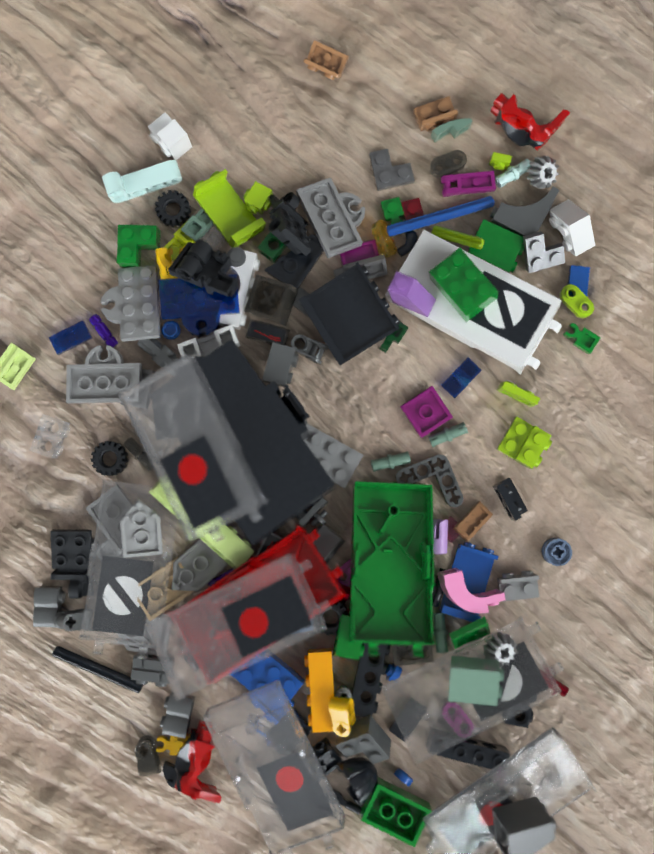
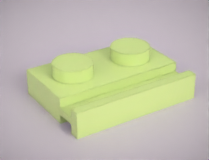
M10 343L0 358V382L15 390L36 358L14 343Z

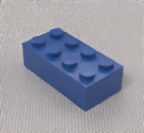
M268 648L230 673L231 676L278 715L305 682L302 676Z

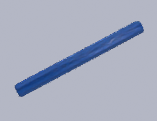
M488 196L391 224L386 227L388 236L392 237L485 210L494 206V199L492 196Z

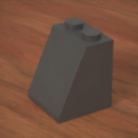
M537 796L492 808L495 841L502 854H535L555 840L556 822L552 816H549L544 803L541 804Z

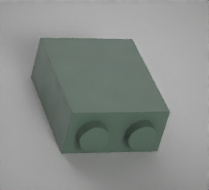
M451 656L448 701L497 706L498 698L502 697V685H499V681H503L504 669L500 668V660Z

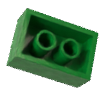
M461 247L429 271L430 280L466 323L498 298L496 288Z
M378 777L372 794L362 806L360 818L361 821L415 847L432 809L429 802Z

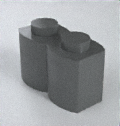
M62 586L35 587L34 627H55L53 624L54 616L62 611V603L65 602V591H63Z
M172 692L170 696L166 697L164 708L167 709L166 716H162L160 728H163L162 734L180 738L187 737L195 696Z

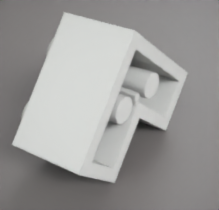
M166 112L148 126L151 132L149 136L156 144L160 145L161 150L168 158L172 157L174 160H178L192 148L187 133Z
M569 199L549 210V222L554 229L556 228L563 235L564 241L562 244L567 252L577 256L595 246L590 215Z

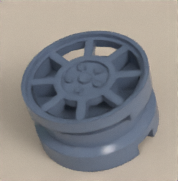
M550 538L542 546L541 552L544 560L552 565L563 566L572 557V548L565 540Z

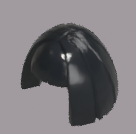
M353 757L337 763L335 767L349 780L350 786L346 790L359 806H362L370 797L377 784L378 773L375 765L369 759Z

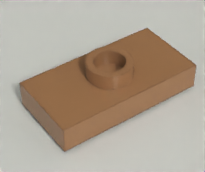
M478 501L453 529L468 542L493 514Z

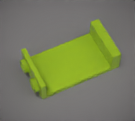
M224 169L221 172H214L205 181H199L194 186L193 197L231 248H234L263 232L266 222L262 217L256 220L253 214L246 209L247 206L226 180L228 171Z

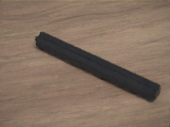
M57 646L53 651L52 656L135 693H140L142 690V684H137L136 680H131V677L60 646Z

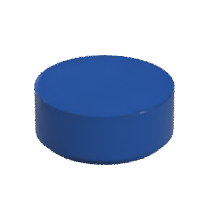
M397 768L394 772V775L409 787L412 784L413 779L401 768Z

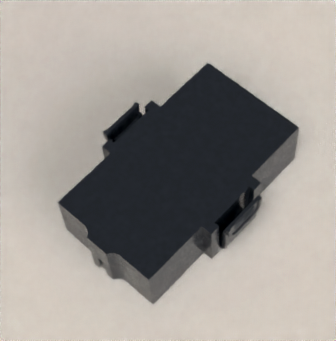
M230 339L207 356H195L180 366L175 378L149 396L182 442V445L176 448L175 451L203 435L206 436L239 504V507L229 512L250 543L257 545L333 491L335 483L304 441L310 436L309 429L306 427L307 419L310 415L306 413L288 384L284 385L283 397L274 381L265 386L235 342Z

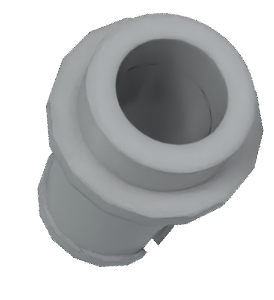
M341 685L337 689L336 697L351 698V692L348 687L346 688V685Z

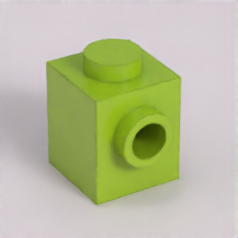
M255 181L252 188H248L244 194L246 209L253 214L259 213L261 215L265 210L268 211L271 206L270 196L273 194L272 190Z

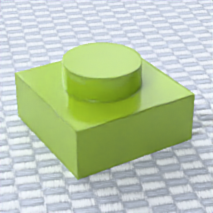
M493 152L489 166H493L496 170L507 169L511 163L512 156Z

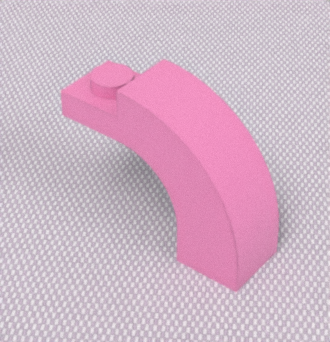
M457 568L437 572L440 586L446 597L466 611L488 613V606H496L499 602L506 600L504 592L498 589L471 594L465 586L463 572Z

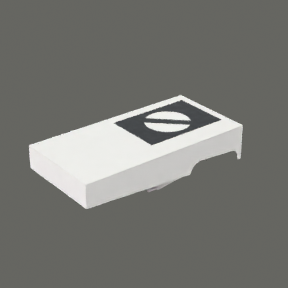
M423 230L399 272L415 278L436 299L429 316L425 317L394 304L389 290L385 294L387 301L471 348H477L516 370L520 375L526 365L537 370L540 361L532 357L548 328L554 330L557 334L561 329L562 325L553 320V317L558 311L562 300L463 250L498 291V298L466 323L430 280L429 276L430 270L459 247Z

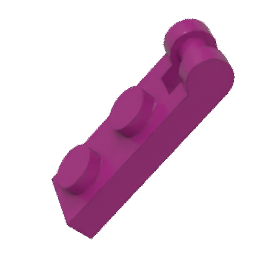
M494 171L444 175L441 177V184L444 186L442 190L443 197L495 192L496 190ZM456 182L457 187L451 188V183Z

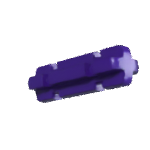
M97 314L89 318L90 323L95 326V330L105 341L106 345L115 347L118 341L115 337H112V333L102 322L101 318Z

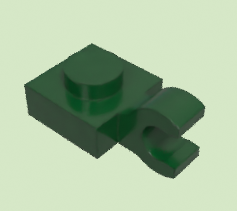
M400 322L398 325L399 329L386 337L380 350L386 353L393 342L399 344L409 327Z

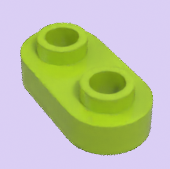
M572 284L566 285L560 291V299L577 317L586 318L593 313V302L577 286ZM569 291H572L574 293L573 297H570L568 295ZM583 304L587 306V311L582 309Z

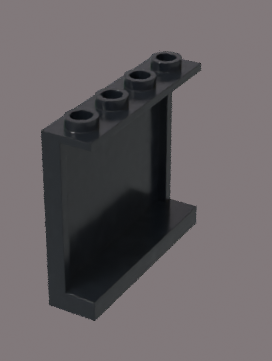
M358 262L325 285L299 299L340 366L397 331L400 324L396 315L389 313L388 308L390 306L384 297L381 299L377 292L380 290L375 281L370 282L367 275H369V272L365 265L360 266Z

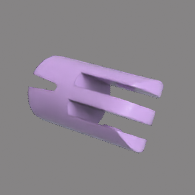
M433 519L434 554H447V519Z

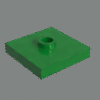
M485 616L449 633L456 652H460L491 637Z

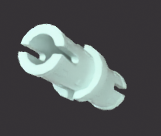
M526 158L519 164L508 167L507 171L495 177L496 185L502 188L507 183L518 180L519 176L531 168L529 164L531 161Z

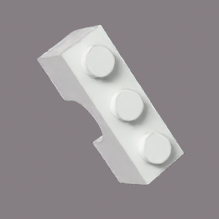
M229 325L215 330L210 336L201 339L193 338L179 343L177 346L183 363H186L195 356H207L230 339L235 342L237 347L240 346L234 327Z

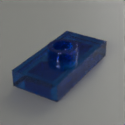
M82 320L50 336L49 340L56 354L60 355L93 337L85 321Z

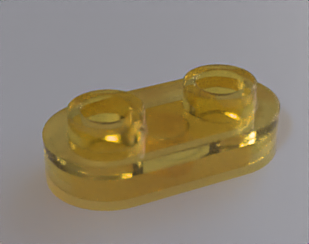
M378 220L372 224V234L379 253L384 255L385 258H389L396 254V244L393 236L389 237L386 227L388 224L384 220Z

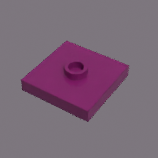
M430 386L400 406L420 438L453 418L433 386Z

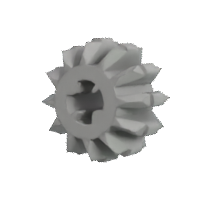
M543 155L535 157L534 162H529L531 168L526 171L529 172L527 179L531 180L530 185L543 189L549 188L552 183L557 182L555 176L559 175L556 172L559 166L555 164L556 160L554 158Z
M498 632L495 635L491 633V639H486L487 644L483 646L485 650L484 656L487 659L500 660L501 668L504 664L509 665V660H515L513 654L518 653L516 642L509 634Z

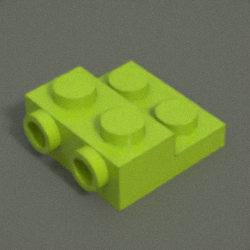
M515 417L496 450L525 467L533 469L534 466L538 467L543 458L540 455L543 450L547 451L551 446L552 441L550 438L552 435L537 426H532L519 417Z

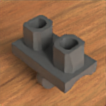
M321 498L312 505L313 508L309 512L305 510L296 516L299 520L298 523L305 527L315 517L311 523L314 527L320 522L325 525L327 522L323 518L328 513L325 510L320 514L318 513L328 502Z

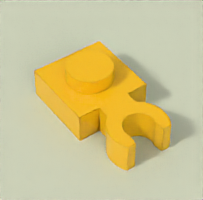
M188 734L186 738L170 736V739L160 735L156 741H162L164 746H158L156 751L161 753L169 749V755L177 756L180 748L190 738L191 734Z

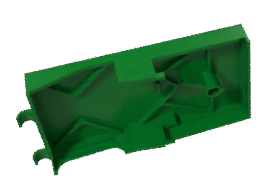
M355 481L352 499L350 643H369V655H379L378 644L413 645V655L423 656L422 646L435 644L432 592L434 587L433 485Z

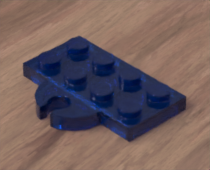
M231 274V275H229V276H232V277H234V278H237V274ZM180 278L158 280L161 319L181 318L186 329L194 335L199 336V331L196 328L199 321L207 323L205 333L209 335L217 329L221 315L240 314L238 289L232 297L215 291L213 295L209 294L206 291L205 285L202 288Z

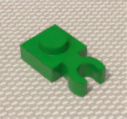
M396 197L381 201L385 221L391 220V224L402 222L400 217H404L400 198Z
M569 324V327L573 329V334L566 331L563 335L569 339L574 338V346L588 355L591 354L600 337L587 328H583L580 331L576 324Z

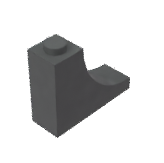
M553 186L543 199L527 206H511L501 202L499 207L495 206L489 216L492 218L491 223L522 237L539 231L559 189Z

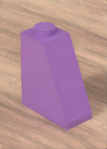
M396 271L388 288L392 302L428 317L436 299L415 278Z

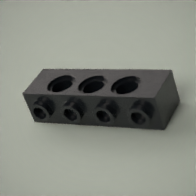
M362 643L365 645L363 656L359 657L351 693L356 716H372L373 713L376 714L378 702L376 701V696L381 694L382 682H380L381 675H385L387 663H384L385 655L389 656L391 644H378L379 658L376 661H371L369 659V643ZM373 672L375 677L372 680H367L365 674ZM368 691L371 693V696L368 699H363L360 696L361 693Z
M430 728L426 745L429 754L506 773L510 753L505 746L470 737L461 738L454 733Z

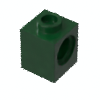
M269 232L257 248L259 253L274 263L287 246ZM271 242L279 243L276 249L269 248Z

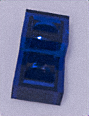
M467 357L441 386L456 398L482 369Z

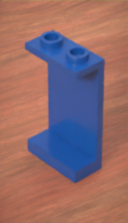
M464 542V545L458 544L451 569L457 568L463 572L465 586L471 594L485 592L494 560H498L499 556L494 554V550L483 547L481 551L475 549L476 545ZM445 594L443 595L439 608L441 613L470 622L481 618L479 613L466 611L451 602Z

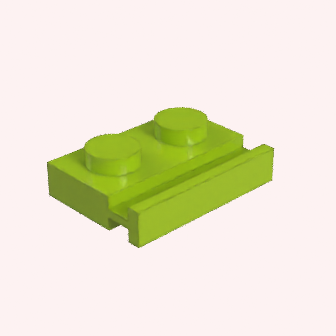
M509 381L502 382L497 391L529 407L537 405L540 400L531 391L523 390Z

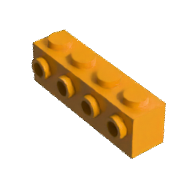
M331 648L308 649V655H304L305 667H309V675H306V687H310V694L307 695V707H311L312 713L308 714V726H312L313 733L333 732V724L329 712V702L331 697H334Z

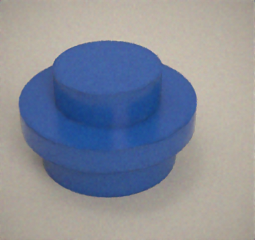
M167 321L163 324L161 332L166 339L174 340L179 337L181 328L175 321Z
M397 662L389 664L386 668L385 674L388 681L392 680L395 682L401 675L402 668Z

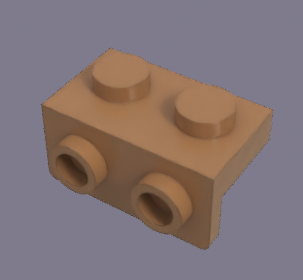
M314 40L308 57L304 59V63L308 64V69L315 72L319 69L325 72V77L334 80L335 77L341 78L349 56Z

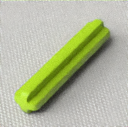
M437 225L431 231L433 235L441 239L476 249H482L485 242L483 238Z

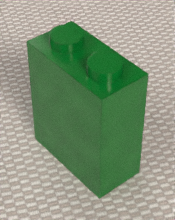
M483 219L475 235L476 237L483 238L485 241L483 248L476 249L470 247L468 252L507 273H513L518 263L515 261L517 255L521 256L524 251L523 237Z

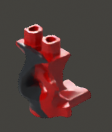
M503 93L494 100V105L490 110L497 117L495 124L502 126L505 134L511 141L518 146H532L536 151L547 143L570 114L568 110L563 109L547 124L538 125L533 114L528 109L518 107V101L514 94L509 99Z
M200 720L197 729H191L190 738L183 744L175 760L177 780L174 788L193 800L199 798L220 804L221 795L217 792L216 786L203 783L197 778L207 768L211 760V750L215 748L212 740L214 730L211 729V723Z

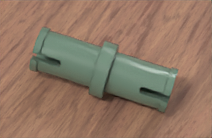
M462 422L450 428L445 427L443 431L431 436L429 435L428 438L432 447L446 441L451 442L453 438L467 434L468 430L465 427V423Z
M406 451L396 455L388 454L387 457L371 460L373 472L386 468L394 469L395 466L411 463L409 452Z
M441 612L433 613V635H435L436 653H447L448 630H446L445 614Z

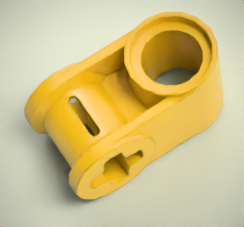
M331 697L329 712L331 714L333 730L337 735L346 737L351 731L350 727L356 721L354 701L352 698Z

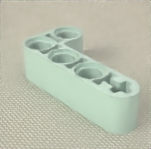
M169 160L120 176L118 172H109L102 176V180L113 203H120L177 184L182 181V176L177 161Z

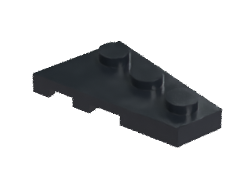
M313 234L308 236L311 241L309 244L312 250L308 255L303 253L295 254L290 251L264 271L297 292L324 252L318 238Z

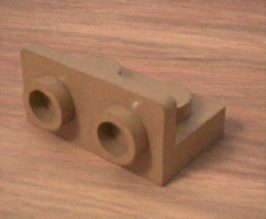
M450 96L416 107L413 110L420 131H432L439 125L456 120L458 115L457 109L454 110Z

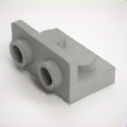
M523 571L521 575L514 576V573H504L502 577L497 578L498 590L504 592L505 601L538 598L537 580L539 575L533 574V571Z

